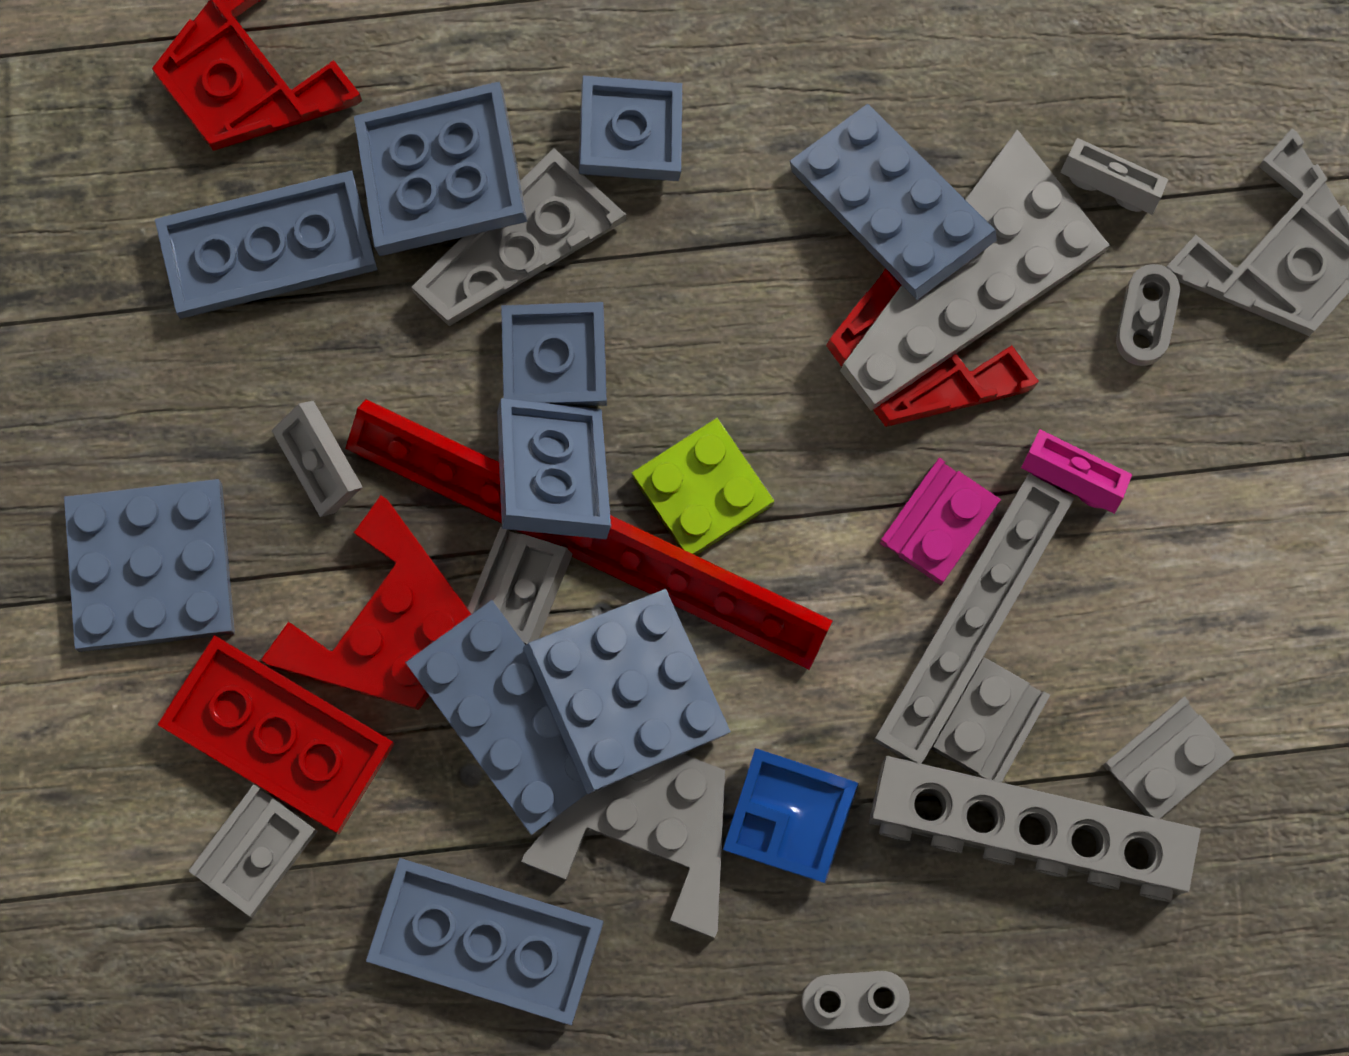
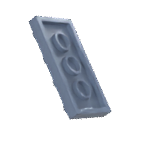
M866 104L790 160L791 170L794 175L916 300L997 241L996 230L869 104Z
M352 170L155 219L176 314L180 319L377 270Z
M491 600L405 663L532 835L584 797L587 792L523 650L525 644L493 600Z
M399 858L366 962L572 1026L604 921Z

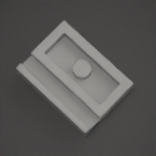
M500 527L468 605L469 611L473 614L486 603L493 600L525 645L539 639L573 554L566 547L522 533L510 532L508 529Z
M984 657L931 750L976 776L979 775L985 779L1002 782L1049 699L1050 694L1045 691L1041 692L1029 685V682Z
M1185 696L1103 764L1104 768L1107 771L1109 770L1119 781L1118 784L1140 810L1149 817L1158 819L1163 817L1235 756L1206 720L1193 710Z
M253 784L189 869V872L249 917L253 918L318 831Z

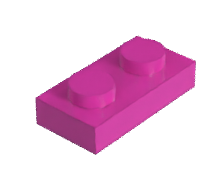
M1039 429L1021 466L1022 469L1032 473V475L1052 486L1056 485L1077 495L1088 506L1103 508L1115 514L1122 502L1132 477L1131 473Z

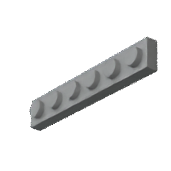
M1030 473L1027 475L873 741L907 761L922 764L1074 498Z

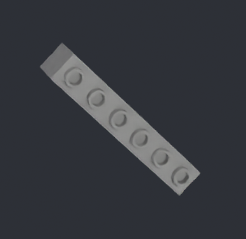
M886 756L881 763L869 819L870 824L880 826L879 834L885 837L910 841L912 833L932 838L931 846L940 850L962 853L963 846H969L984 850L983 859L1014 865L1016 858L1036 862L1035 871L1043 874L1067 877L1068 870L1089 874L1087 881L1089 884L1116 890L1119 889L1120 882L1141 887L1139 895L1166 902L1172 901L1173 894L1181 895L1190 890L1201 828L890 756ZM923 793L934 795L940 801L942 807L939 819L934 821L922 819L914 807L916 796ZM980 805L991 812L993 826L989 832L979 833L969 826L967 822L969 807ZM1023 818H1035L1043 825L1045 837L1040 845H1031L1022 839L1019 825ZM1084 829L1094 836L1096 851L1092 857H1083L1074 850L1072 835L1075 830ZM1129 841L1138 842L1147 850L1148 862L1143 870L1131 867L1125 859L1124 850Z

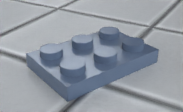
M501 398L497 410L502 529L607 539L611 527L602 409Z

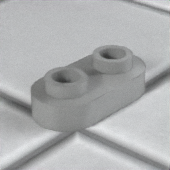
M1149 264L1139 268L1133 274L1126 287L1116 335V346L1120 355L1133 365L1148 366L1157 362L1170 344L1180 295V284L1176 275L1165 266ZM1152 288L1156 290L1159 300L1150 301L1146 299L1143 295V289ZM1133 336H1145L1149 341V347L1145 349L1137 347L1133 342Z
M872 971L831 974L817 977L806 986L802 994L801 1005L807 1020L821 1029L832 1030L885 1026L896 1023L905 1015L909 1007L910 995L905 982L892 972ZM878 988H886L892 993V1004L886 1009L879 1008L874 1003L873 995ZM827 991L835 993L839 998V1007L832 1013L825 1012L819 1003L821 995Z

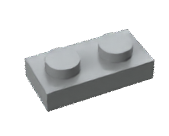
M1079 138L1076 139L1060 172L1070 177L1072 183L1082 189L1089 191L1099 190L1114 197L1118 204L1128 210L1135 212L1143 210L1152 215L1168 182V179Z
M314 400L299 403L271 430L320 517L336 513L363 488Z

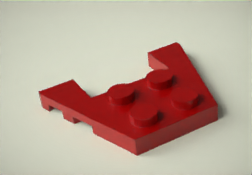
M209 0L193 21L189 19L152 67L157 79L213 151L347 109L362 102L360 93L334 60L293 89L288 87L235 19L261 0Z
M886 268L834 332L826 345L841 367L902 286ZM1012 345L972 371H969L959 356L954 354L873 409V411L884 426L888 427L1027 393L1034 389L1039 381Z
M380 495L353 533L396 563L333 651L328 650L288 622L261 660L272 668L289 671L313 680L330 683L364 695L419 710L429 695L405 662L470 616L471 612L410 531L388 499Z

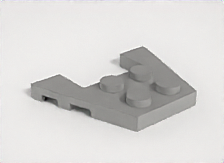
M1291 129L1264 158L1259 167L1296 197L1298 201L1238 267H1234L1195 234L1166 267L1176 275L1180 283L1310 337L1349 293V212L1345 205L1340 207L1325 183L1327 177L1318 164L1313 165L1302 148L1303 140L1294 129Z
M681 754L593 793L586 794L553 819L524 854L521 862L567 881L587 830H591L689 869L670 922L715 939L718 931L725 770Z

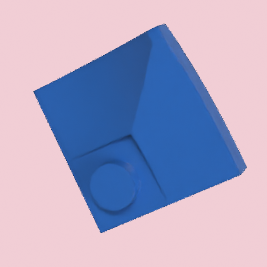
M755 748L723 850L826 884L859 783Z

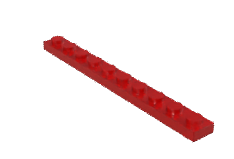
M367 399L357 408L345 449L502 523L500 468L498 461ZM610 515L611 527L607 539L519 531L525 535L566 547L573 554V558L649 594L666 589L674 606L810 670L833 621Z

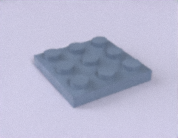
M500 81L354 116L374 248L379 256L527 222L505 96Z
M219 479L64 497L74 646L78 652L235 634L223 486Z
M666 589L529 642L523 647L587 794L724 737L731 732Z

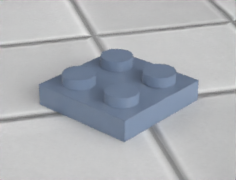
M583 76L580 106L579 174L679 181L682 154V83Z
M603 302L501 305L504 399L575 407L607 406Z

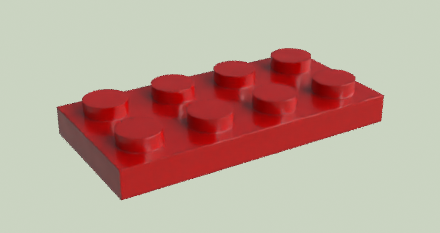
M215 635L157 724L172 735L337 834H340L395 745L390 739Z

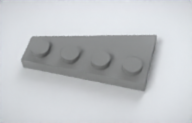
M553 148L520 180L527 222L462 237L412 286L413 293L448 326H451L626 222V214L583 174H579V170Z

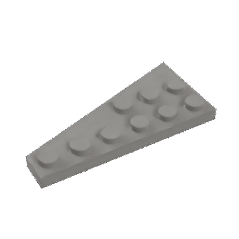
M1016 130L965 199L996 230L997 241L918 300L901 286L840 369V372L870 411L1101 256L1110 246L1018 130Z

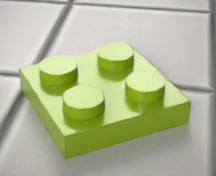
M715 418L632 472L633 480L679 548L694 555L700 554L774 505V499L718 418Z

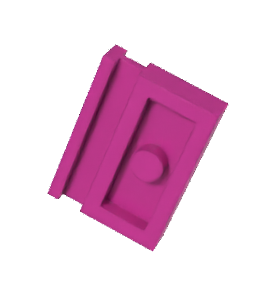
M938 458L879 544L897 553L901 559L941 586L1001 499L960 471L956 472L946 465L944 460Z

